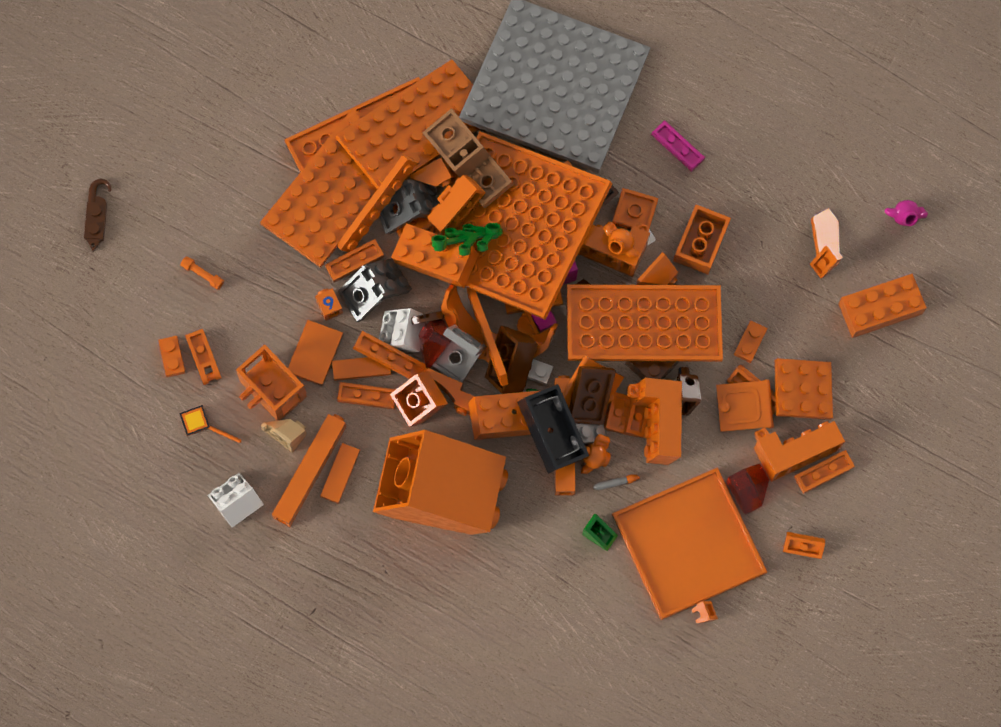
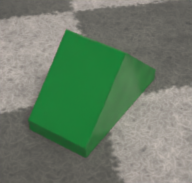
M597 514L592 516L582 533L583 536L608 551L618 536Z

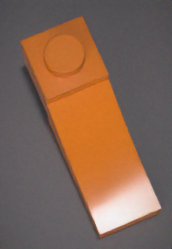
M428 368L427 371H429L437 386L454 402L456 412L463 416L470 415L468 402L474 396L462 391L463 383Z

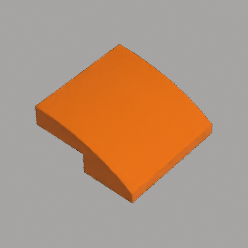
M615 392L614 400L609 402L604 423L605 430L643 438L647 425V419L644 416L647 407L633 405V398Z

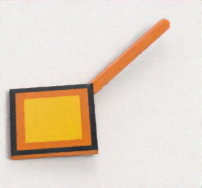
M203 405L179 413L187 436L210 429L241 443V439L210 426Z

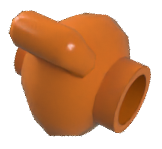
M612 222L604 225L603 231L608 236V247L612 253L626 254L631 258L639 257V253L633 248L634 238L628 230L617 229Z
M598 434L594 439V443L585 446L589 456L583 459L585 466L582 467L581 474H588L593 469H598L601 466L606 467L609 464L611 454L606 451L610 443L609 437Z

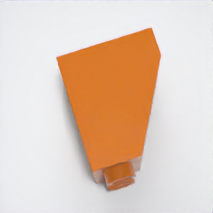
M428 430L390 437L373 512L393 519L470 535L488 533L496 526L500 517V509L496 506L499 491L503 490L508 480V471L504 469L506 457Z

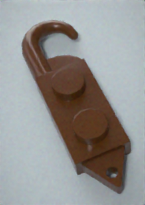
M105 179L93 181L89 188L84 239L87 240L93 252L100 242L104 241L107 203L104 198L96 196L97 187L101 184L106 185L109 192L112 191L110 182Z

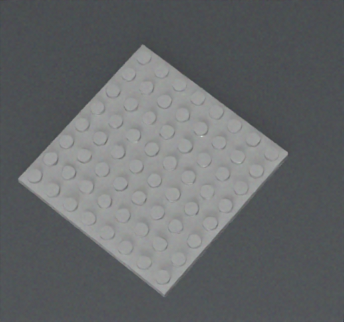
M511 0L459 118L469 125L599 173L651 47L530 2Z

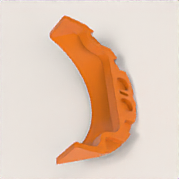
M451 284L445 292L441 305L442 315L444 314L448 327L456 325L463 332L473 336L479 343L485 344L478 323L463 306L456 286ZM555 323L544 332L530 336L538 343L534 358L549 347L559 324ZM491 332L492 335H493L494 341H496V338H497V335H498V334H496V333H494V332ZM485 347L478 359H484L489 363L490 355L487 347Z

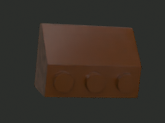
M500 325L495 344L507 373L508 385H500L491 358L485 378L501 394L523 392L538 343L525 333Z

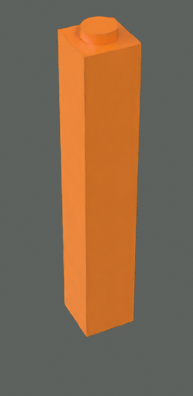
M567 375L558 376L554 380V385L558 384L563 393L571 378ZM565 400L569 408L570 402ZM575 463L555 471V495H575Z
M334 414V416L327 415L272 513V517L275 520L291 527L346 429V423L341 416Z

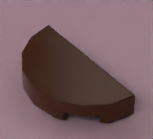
M442 311L413 316L411 321L412 324H418L445 317L444 314L442 315Z

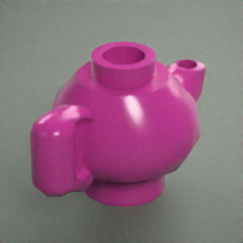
M911 200L900 201L895 208L885 209V213L902 226H913L917 223L918 218L924 219L928 215L923 207H918Z

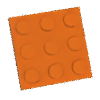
M777 358L775 360L776 416L831 420L833 418L831 362Z

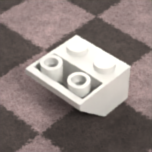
M411 308L385 311L379 340L404 353L420 352L425 322L412 324L411 318L423 314Z
M240 473L230 477L227 482L215 488L208 495L231 527H234L264 505L254 489Z

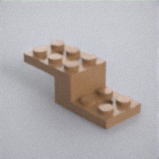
M452 108L422 132L458 177L462 175L471 177L486 192L479 200L484 208L514 185ZM453 131V135L450 138H444L446 132ZM487 178H491V184L488 186H484V181Z

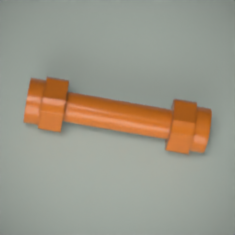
M186 256L182 260L180 266L187 271L192 270L210 282V286L219 290L224 284V280L218 275L213 276L196 265L193 259Z

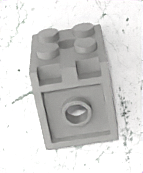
M453 325L445 330L443 335L446 337L429 364L448 377L463 383L486 345L479 343L473 336L457 328L458 326ZM453 352L460 355L459 363L452 362L451 354Z

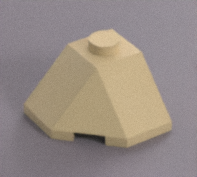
M291 419L263 422L261 424L264 432L292 453L307 435L306 430H304L306 427L297 420L294 422Z

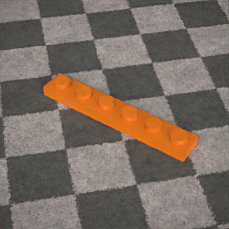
M401 156L340 239L337 245L340 250L350 252L357 248L359 241L368 233L370 226L379 218L381 211L390 203L392 196L401 188L403 181L412 173L417 162L407 156Z

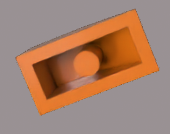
M443 157L410 175V178L432 186H442L443 188L449 184L451 185L453 183L452 180L457 177Z

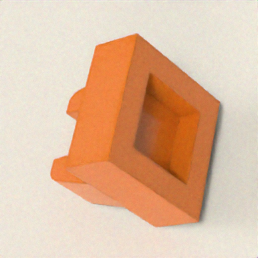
M711 601L697 603V606L692 609V613L700 612L701 615L699 619L695 620L696 623L712 622L718 619Z

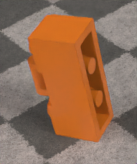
M462 175L455 181L454 186L449 184L439 195L437 200L440 203L432 208L427 218L441 233L445 234L446 228H457L486 192L474 179Z

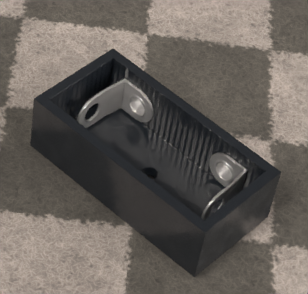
M558 384L517 402L548 474L589 456ZM548 428L552 429V433L548 432Z

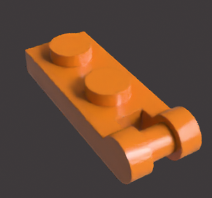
M200 329L185 335L203 385L208 384L209 381L214 379L216 381L222 379L204 330ZM211 367L213 372L206 374L204 370Z

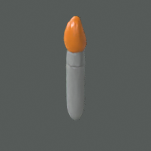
M630 474L626 477L599 482L593 488L595 490H602L627 483L630 484L640 479V476Z

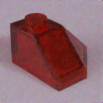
M441 319L429 321L420 330L418 335L422 358L427 369H430L452 341L443 335L447 327Z
M760 463L740 470L729 476L726 481L745 515L763 505L769 478Z

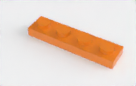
M361 331L353 347L354 350L408 379L418 373L426 372L430 367L364 331Z

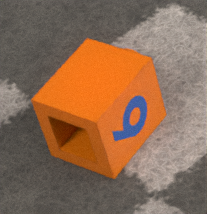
M333 288L329 290L323 289L318 292L315 298L325 321L343 314L342 307Z

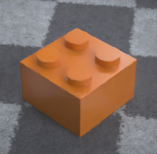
M429 371L414 375L390 394L409 427L424 423L448 404Z

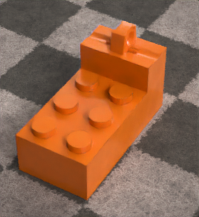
M641 223L637 227L632 226L630 233L634 238L633 248L639 253V257L631 258L626 254L612 253L608 247V236L603 231L604 226L592 224L578 254L633 277L648 245L650 227Z
M644 378L637 384L628 385L627 396L633 398V405L647 407L644 414L645 419H647V427L644 431V437L647 438V444L644 448L646 463L669 465L681 458L682 381Z
M828 421L823 422L814 431L809 429L801 433V437L797 439L792 437L783 442L784 445H782L776 432L770 434L766 428H762L754 433L757 441L754 450L771 482L839 451L845 443L835 421L831 423Z

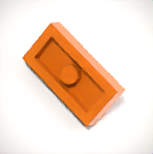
M750 320L734 355L751 363L768 328Z
M177 335L159 339L166 377L185 374Z
M787 532L783 552L822 559L825 539Z

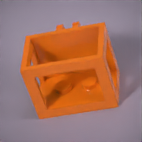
M265 344L236 369L239 381L246 388L239 398L243 401L252 394L255 398L248 403V408L252 409L258 403H261L277 421L282 420L307 397L304 385ZM261 355L262 360L246 373L245 369Z

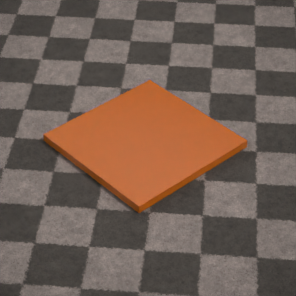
M718 467L612 513L660 620L767 574L765 565Z

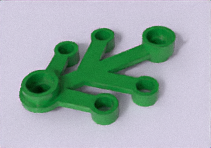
M489 223L485 227L464 224L462 226L463 230L446 228L445 236L435 235L431 240L435 251H443L447 245L464 242L459 246V254L466 256L471 253L470 247L478 238L483 239L477 242V250L481 252L487 251L488 243L492 239L499 238L503 234V230L498 223Z

